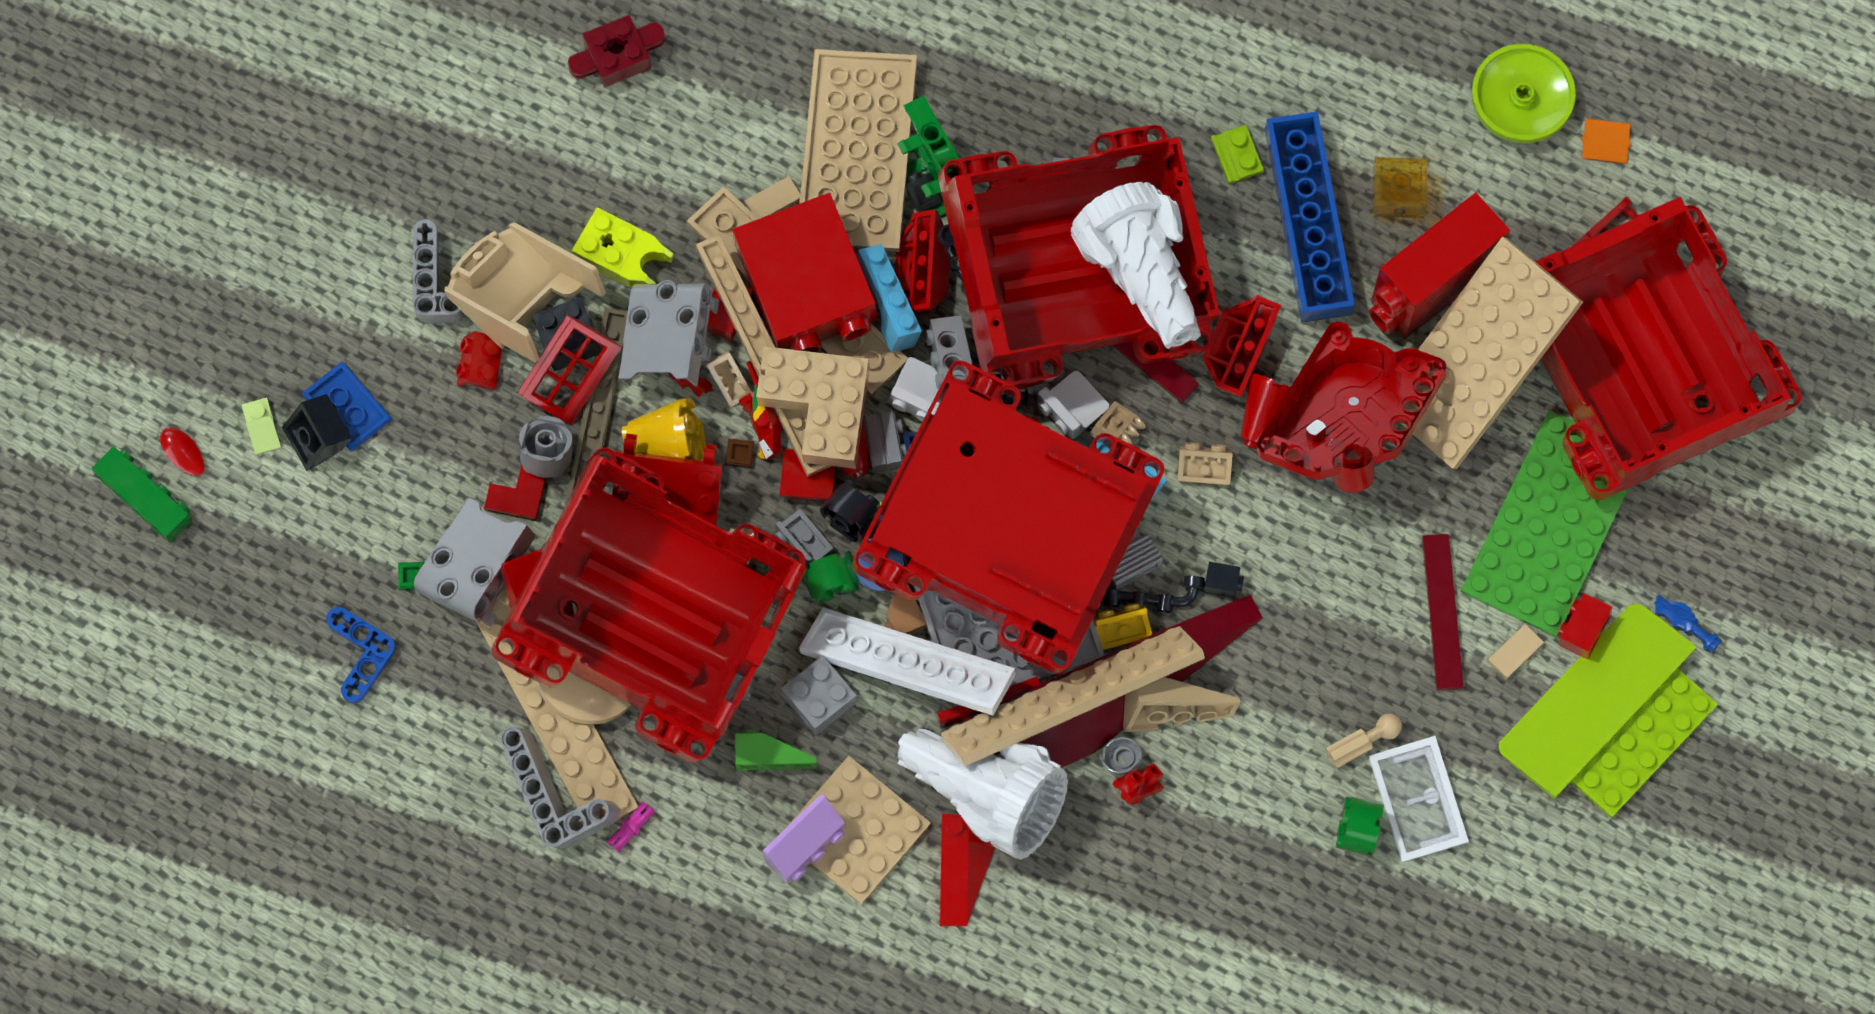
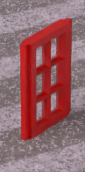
M567 314L517 393L571 425L621 349V346ZM574 330L587 337L576 355L564 348ZM591 340L604 347L593 365L580 358ZM560 352L573 359L562 377L549 370ZM577 362L589 369L578 387L566 380ZM545 375L558 382L547 399L535 393ZM562 385L575 392L564 409L552 403Z

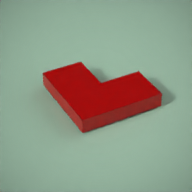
M521 464L516 488L490 483L484 510L536 521L546 478L527 473Z

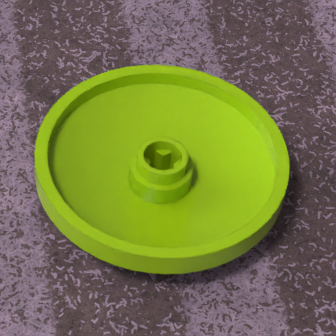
M1531 44L1508 45L1491 53L1479 66L1471 89L1473 108L1480 122L1497 137L1521 144L1540 142L1560 131L1572 113L1576 95L1573 77L1564 62L1549 50Z

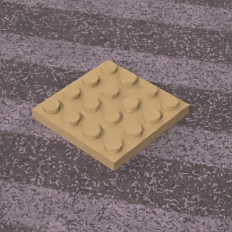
M848 756L790 824L821 794L828 800L845 822V830H843L845 835L836 844L831 842L824 849L826 853L818 862L814 863L811 861L810 864L862 905L928 829L931 823Z

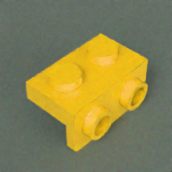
M1132 603L1124 606V611L1114 613L1113 609L1105 610L1098 613L1099 617L1093 618L1103 650L1136 642L1152 635L1147 608L1144 605L1140 606L1139 603Z

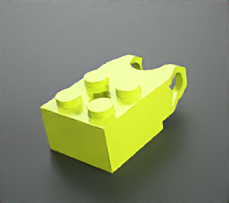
M598 207L572 249L573 255L594 265L598 273L629 288H632L635 284H656L642 271V267L646 262L658 260L672 263L674 259V253L662 246L655 236ZM605 243L613 244L612 246L608 245L607 248L603 246Z

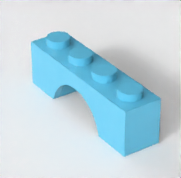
M882 244L859 249L856 257L869 289L877 300L881 314V332L890 352L915 347L922 330Z

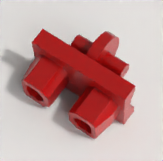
M1153 763L1142 770H1134L1125 776L1116 778L1112 785L1122 792L1121 798L1127 804L1136 805L1143 798L1160 793L1163 790L1164 786L1160 782L1163 773Z

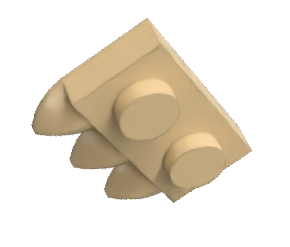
M1114 401L1095 424L1091 433L1096 436L1101 433H1108L1127 443L1133 444L1130 438L1139 436L1136 429H1145L1146 426L1137 415Z

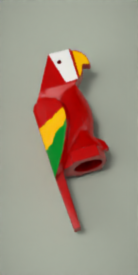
M748 361L747 366L755 389L754 392L748 393L738 401L743 406L742 409L750 414L752 427L759 438L760 452H757V455L761 459H773L781 454L782 424L773 407L758 406L756 395L759 377L751 361Z

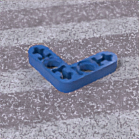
M335 607L327 614L329 628L365 651L341 686V694L344 700L348 703L356 704L365 698L394 655L396 646L389 635L345 608ZM344 615V621L351 625L348 633H345L347 630L345 625L338 623L337 626L334 625V616ZM357 628H366L369 631L368 637L364 640L355 639L354 632ZM374 634H377L375 637L377 642L384 644L385 641L388 642V652L383 650L379 653L378 646L371 642ZM366 663H373L376 666V671L373 675L365 676L361 673L362 666ZM355 675H358L361 680L368 682L366 685L362 682L359 684L357 689L360 694L358 696L353 694L349 697L347 688L349 686L355 687L358 682L354 678Z

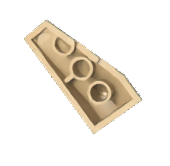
M1162 677L1125 694L1123 729L1124 732H1148L1158 730L1157 724L1173 722L1174 727L1182 726L1184 722L1189 721L1191 718H1196L1198 722L1232 717L1240 704V699Z

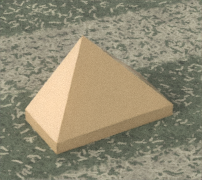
M729 351L706 363L730 408L738 404V400L748 393H752Z

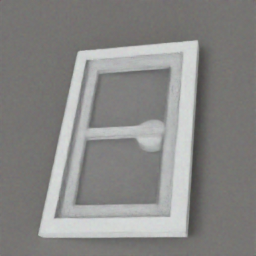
M1435 736L1368 756L1401 862L1469 843Z

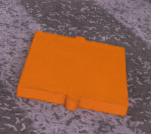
M1585 119L1584 136L1581 137L1583 141L1582 159L1627 164L1628 147L1631 146L1629 141L1631 124Z

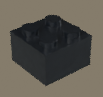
M582 297L532 315L544 349L567 314L595 330L589 309ZM574 330L564 348L576 355L587 337ZM591 340L580 358L587 360L599 355L602 351L601 345ZM560 352L551 367L555 372L568 367L573 359Z

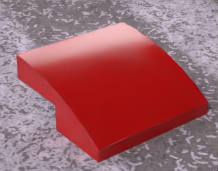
M785 449L779 498L826 502L833 493L836 466H831L807 477L793 449Z

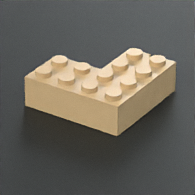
M763 347L761 374H759L756 395L758 406L808 411L802 447L803 463L856 469L870 372L869 359Z

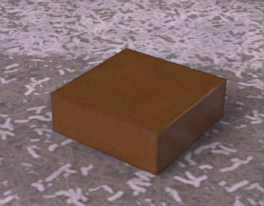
M728 439L725 465L752 468L754 441Z

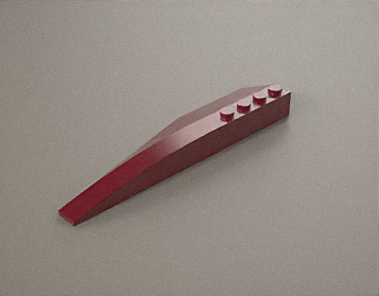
M1248 595L1097 658L1003 701L999 706L1179 626L1203 649L1205 659L1165 676L1169 679L1184 682L1189 676L1204 666L1205 663L1260 621L1262 616L1252 596ZM1125 695L1018 743L1041 746L1048 750L1051 761L1061 765V768L1094 754L1123 730ZM979 712L969 718H966L963 720V723L973 719L975 716L984 713Z

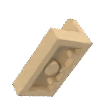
M1186 442L1185 446H1179L1177 481L1230 485L1232 450H1228L1226 445L1212 444L1211 448H1202L1200 443Z

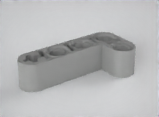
M427 219L420 220L413 229V307L416 317L425 323L459 321L464 316V313L459 308L452 312L447 311V306L454 303L447 298L445 292L439 293V236L436 225ZM425 231L430 232L428 233V244H425L423 239ZM423 256L433 257L428 263L420 262ZM424 280L432 281L429 287L424 288L420 286ZM423 305L433 306L428 312L420 311Z

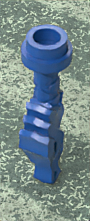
M1661 595L1656 597L1654 602L1656 604L1655 615H1665L1672 623L1673 628L1680 627L1684 633L1691 632L1699 640L1703 641V649L1713 652L1722 641L1718 638L1719 635L1717 633L1709 634L1697 625L1698 619L1695 618V614L1692 613L1691 608L1685 603L1667 601Z

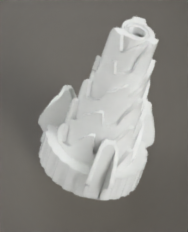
M1136 182L1115 187L1087 204L1075 218L1071 227V236L1083 258L1092 264H1099L1101 268H1107L1114 282L1125 291L1131 304H1137L1145 320L1157 331L1166 348L1169 349L1172 346H1180L1188 341L1197 340L1201 333L1194 315V308L1185 291L1187 284L1178 270L1180 264L1171 249V246H1173L1172 241L1181 242L1183 240L1182 221L1177 202L1171 200L1170 196L1163 195L1160 190L1150 183Z
M918 729L916 733L910 731L907 734H903L898 742L900 745L898 764L917 773L915 775L917 779L934 787L937 792L949 799L971 830L981 840L985 842L990 841L995 848L1019 860L1027 858L1040 847L1056 823L1065 801L1068 779L1067 773L1061 768V765L1050 760L1047 749L1041 746L1016 743L1000 750L1001 754H991L964 767L945 745L942 737L929 730Z

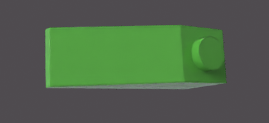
M745 729L741 730V733H735L736 770L817 769L816 757L764 733H757V730Z

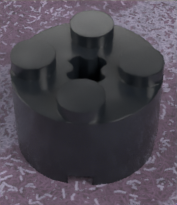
M846 480L844 484H840L823 504L820 508V513L824 519L828 516L832 520L830 526L851 541L858 538V543L863 541L880 503L870 494L865 496L853 482Z

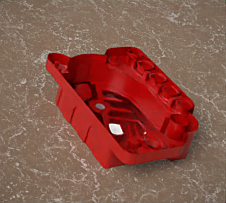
M1333 322L1325 330L1259 437L1257 454L1260 459L1314 480L1332 477L1335 486L1343 491L1351 493L1361 492L1374 482L1375 464L1393 460L1401 454L1446 378V363L1439 357L1414 348L1393 352L1390 348L1377 341L1353 337L1351 329L1346 323ZM1435 368L1439 369L1435 370L1432 378H1430V371H1433ZM1425 385L1430 390L1426 393H1421L1416 388ZM1409 404H1414L1419 409L1415 412H1410L1405 407ZM1398 423L1405 424L1408 427L1404 431L1395 429ZM1388 442L1394 443L1397 446L1393 450L1383 448Z

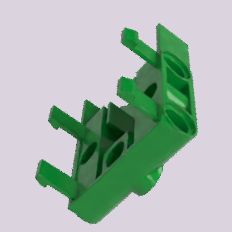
M921 96L903 105L917 134L901 140L897 145L903 155L914 150L918 158L908 163L907 176L917 171H925L930 174L933 181L921 186V189L926 198L939 194L942 203L924 211L936 209L939 211L940 216L946 214L938 175L948 161L959 159V156L938 122L925 96ZM947 170V175L951 179L954 176H958L955 170Z

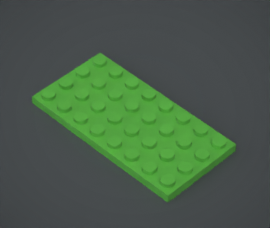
M1549 410L1460 592L1557 638L1558 631L1569 614L1570 608L1582 587L1628 489L1603 500L1592 499L1575 473L1562 445V440L1568 427L1575 424V422ZM1577 435L1570 436L1572 442H1582L1581 438ZM1602 481L1594 482L1598 489H1606V485Z

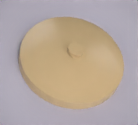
M551 667L547 669V675L551 679H559L560 674L556 668ZM570 672L557 687L549 688L537 682L540 694L549 707L560 716L576 723L590 725L606 723L618 718L632 706Z

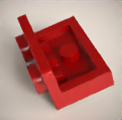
M474 331L466 335L460 343V352L462 353L460 363L456 368L457 385L464 386L470 384L494 390L497 384L502 349L487 334Z

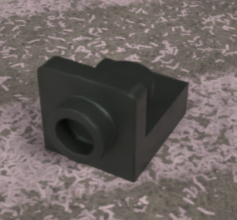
M917 171L907 176L908 181H906L905 188L916 212H922L942 203L939 194L926 198L921 189V186L933 181L930 174H922L921 171Z

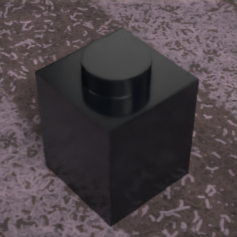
M1209 561L1204 593L1235 598L1236 592H1242L1244 576L1239 575L1241 567Z

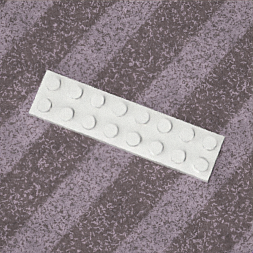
M822 608L799 647L800 653L816 659L823 655L831 664L992 716L1016 676L1015 668L827 608Z

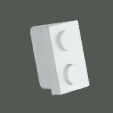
M913 357L908 358L887 403L891 404L895 409L915 415L920 421H923L938 391L935 382V374H938L937 369ZM939 402L936 403L931 414H935L940 404Z
M1073 371L1052 390L1045 387L1038 393V408L1044 415H1049L1055 422L1057 429L1063 435L1066 434L1071 440L1075 439L1109 409V403L1079 371Z

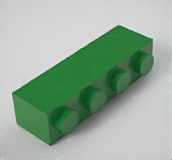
M113 446L91 468L94 475L168 543H171L192 522L188 514L190 509L180 500L177 503L170 498L172 493L161 483L157 486L151 480L153 476L143 466L138 469L132 463L134 459L127 451L123 449L120 452Z

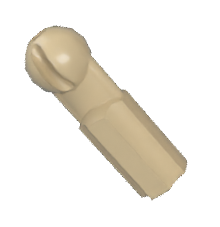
M1384 714L1378 719L1375 728L1368 732L1359 729L1327 747L1325 751L1332 764L1338 769L1372 750L1374 741L1380 738L1389 740L1396 738L1402 730V722L1394 714Z

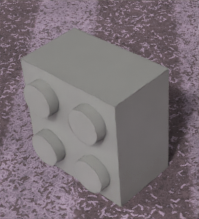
M823 655L781 688L783 698L815 736L857 703V695Z

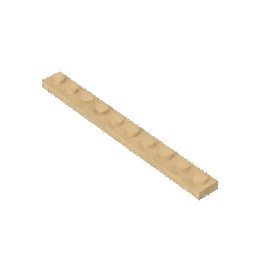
M720 234L696 244L695 248L759 377V374H761L763 347L775 348ZM774 408L807 477L831 467L828 465L803 463L802 447L807 412Z

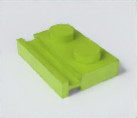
M1247 125L1211 136L1212 144L1228 184L1264 173Z

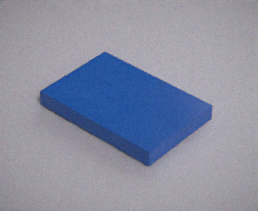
M343 361L301 393L306 400L325 394L329 396L331 402L335 404L344 425L349 429L352 439L346 447L350 452L354 451L392 421L389 414Z

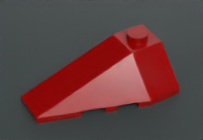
M942 814L940 926L967 927L995 849L990 841L985 842L981 840L960 814Z

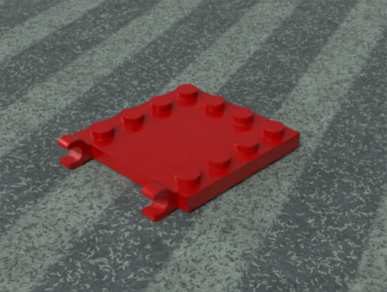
M627 433L624 439V451L617 450V453L636 461L641 466L658 474L664 482L663 489L667 491L665 497L669 501L717 526L723 466L721 463H715L717 445L706 444L703 461L637 453V435ZM613 483L612 495L624 501L629 491Z

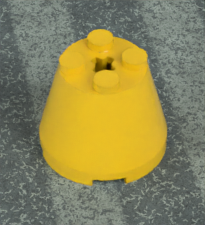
M691 398L673 401L629 421L627 426L622 427L623 440L626 438L627 433L637 435V453L703 461V453L706 446L702 421L698 419L692 410L695 408V403Z

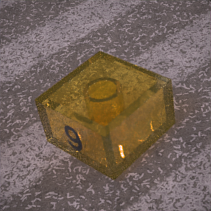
M1375 157L1372 174V216L1424 218L1427 209V159Z

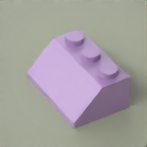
M821 794L763 850L765 863L787 885L792 880L794 882L798 881L806 873L804 868L811 861L814 863L818 862L826 853L824 849L831 842L836 844L845 835L843 831L845 830V822Z

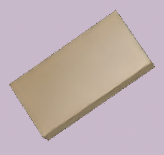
M790 176L744 200L747 208L760 219L784 210L800 201V192Z
M1524 624L1487 662L1507 680L1544 642Z

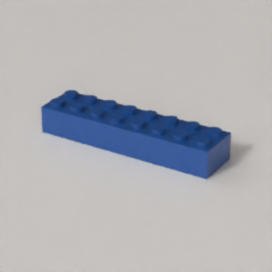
M1318 111L1269 118L1266 120L1265 135L1300 321L1303 323L1351 316L1355 303Z

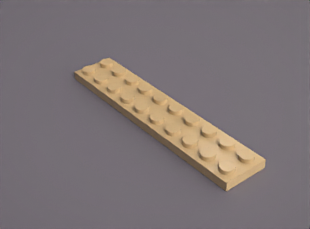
M723 186L687 220V225L704 241L720 234L738 273L749 282L735 248L732 229L758 218ZM871 323V331L858 339L843 341L841 335L838 334L820 341L822 344L821 350L825 354L869 359L870 372L867 393L871 397L904 367L908 359L901 351L891 353L883 334Z
M504 586L490 608L497 615L491 628L487 627L482 620L479 623L476 622L490 649L510 612L506 586ZM499 643V649L503 654H510L512 652V648L508 643ZM497 661L576 807L579 808L595 799L613 801L617 804L620 811L617 821L633 813L638 808V805L594 725L576 723L560 716L545 702L535 680L525 677ZM605 806L600 810L601 818L606 814Z
M1180 626L1169 629L1159 636L1144 640L1141 644L1122 650L1105 660L1097 661L1094 665L1080 671H1075L1063 679L1050 682L1045 687L1026 693L1016 700L1001 704L993 716L986 713L979 714L967 722L954 725L949 730L941 733L942 740L965 767L1205 659L1203 649Z

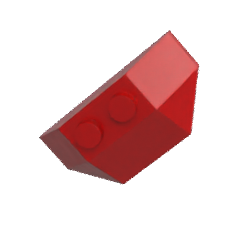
M936 209L917 212L912 215L911 222L901 235L900 252H896L895 274L913 313L932 310L948 294L950 259L944 246L939 243L937 238L938 232L944 224L939 211Z
M1256 295L1250 298V300L1222 311L1213 332L1212 345L1205 350L1202 356V360L1216 388L1240 398L1243 396L1270 338L1281 309L1280 304Z

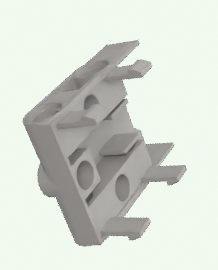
M664 280L659 284L633 285L628 306L619 379L622 382L631 386L632 378L638 373H672L676 379H687L694 386H697L701 358L706 363L711 359L712 349L705 346L709 313L711 310L714 314H717L719 299H715L712 296V288L709 284H675L671 280Z
M469 498L416 575L414 587L421 595L478 623L482 620L487 627L491 628L497 615L490 608L505 586L501 563L523 556L536 535L522 522L516 520L506 523L481 511L480 503Z

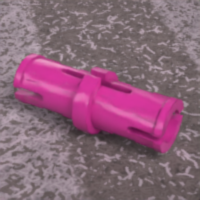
M642 801L628 819L624 818L621 822L622 826L606 841L612 847L619 840L614 846L618 853L621 852V849L634 835L637 836L640 833L639 829L655 814L651 807L645 811L648 806L645 802Z

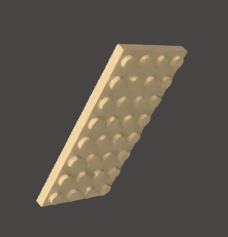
M815 49L799 204L830 192L853 249H863L882 244L885 251L900 252L909 153L903 155L897 143L909 138L911 135L912 122L903 105L914 100L917 55Z
M1506 237L1500 239L1418 349L1443 359L1447 370L1445 380L1412 434L1452 469H1457L1583 303L1582 300ZM1435 368L1433 371H1430V378H1432L1434 371L1439 369ZM1422 385L1417 387L1416 390L1426 393L1430 388ZM1409 404L1405 407V409L1410 412H1415L1419 409V407L1414 404Z

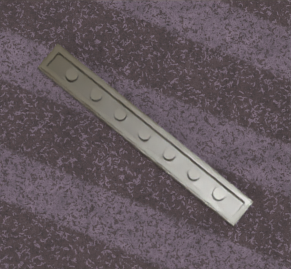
M611 308L604 309L600 333L615 341L621 346V349L585 403L565 505L589 459L597 449L604 447L621 365L628 311Z

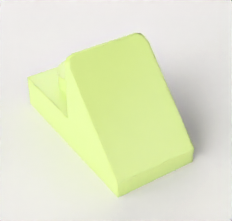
M267 397L242 404L246 426L255 454L281 448Z

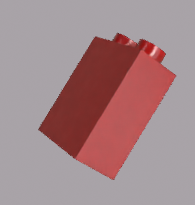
M830 192L732 229L735 248L776 348L818 353L822 349L820 342L822 340L840 334L843 341H852L871 331L870 322L877 320L876 304Z
M1475 192L1380 267L1371 298V303L1374 306L1369 309L1372 321L1383 333L1390 334L1393 330H1396L1404 340L1407 339L1458 297L1502 237L1508 238L1511 230Z

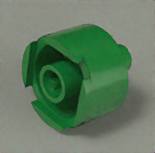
M851 551L844 552L846 557L839 558L837 553L809 563L810 569L807 568L803 577L811 599L824 603L834 599L833 594L844 592V595L859 590L858 584H860V580L852 568L854 558Z
M1346 796L1342 811L1344 812L1343 817L1338 824L1335 847L1340 848V850L1372 856L1380 832L1379 818L1383 817L1384 804Z

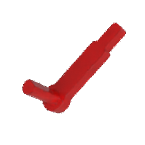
M1626 196L1574 245L1594 237L1620 212L1630 221L1636 218L1638 214L1629 205L1632 202L1629 197Z

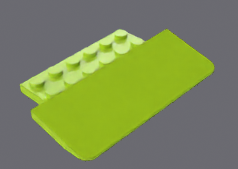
M1641 604L1629 605L1601 634L1589 659L1580 656L1499 742L1501 755L1551 798L1555 799L1571 782L1612 819L1718 705L1716 701L1678 669L1696 650L1697 646Z

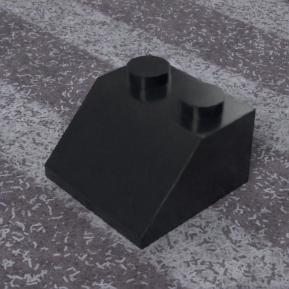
M327 394L301 402L282 426L306 471L342 451L352 439L348 427L344 425L335 404L331 402Z

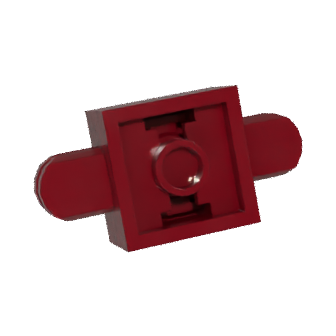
M629 14L585 32L582 36L586 50L571 55L568 58L569 72L577 80L597 73L605 88L651 69L650 58L647 52L665 44L664 28L659 23L652 22L636 29Z

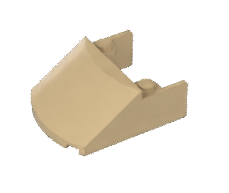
M514 222L509 224V229L498 234L494 231L471 247L453 268L450 274L452 279L448 287L445 286L444 291L447 298L501 349L507 346L536 363L540 358L528 329L525 328L533 319L532 315L539 313L557 295L572 297L583 288L601 297L606 292L598 270L594 265Z

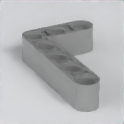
M512 726L503 731L501 734V744L545 845L565 849L617 821L620 813L617 804L613 801L602 799L592 800L566 814L532 733L527 729ZM519 734L520 742L518 745H515V737ZM529 757L530 766L528 769H525L524 764ZM537 782H539V783H540V790H539V792L536 794V793H535V785H536ZM549 806L551 811L550 815L546 818L545 809ZM605 806L606 814L601 818L600 810ZM582 818L583 827L579 830L577 824L579 819ZM559 830L561 833V837L559 841L556 842L555 834Z

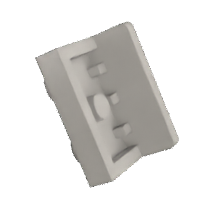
M801 509L784 522L778 521L775 524L777 532L775 536L800 550L805 556V566L810 569V562L826 557L834 551L832 545Z

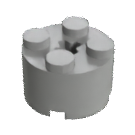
M541 416L530 424L528 422L521 429L519 448L520 460L524 471L544 478L561 477L570 466L573 458L572 434L565 426V423L556 417Z

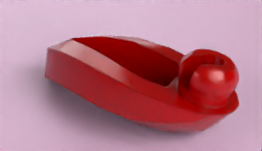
M173 427L165 428L160 434V443L168 459L185 473L192 476H201L205 466L196 443L182 430Z

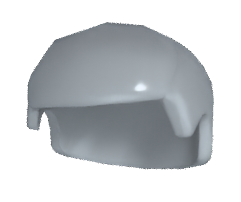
M1123 736L1112 739L1103 748L1101 762L1112 775L1122 777L1131 771H1138L1142 763V750L1135 740ZM1118 753H1120L1125 765L1118 763Z

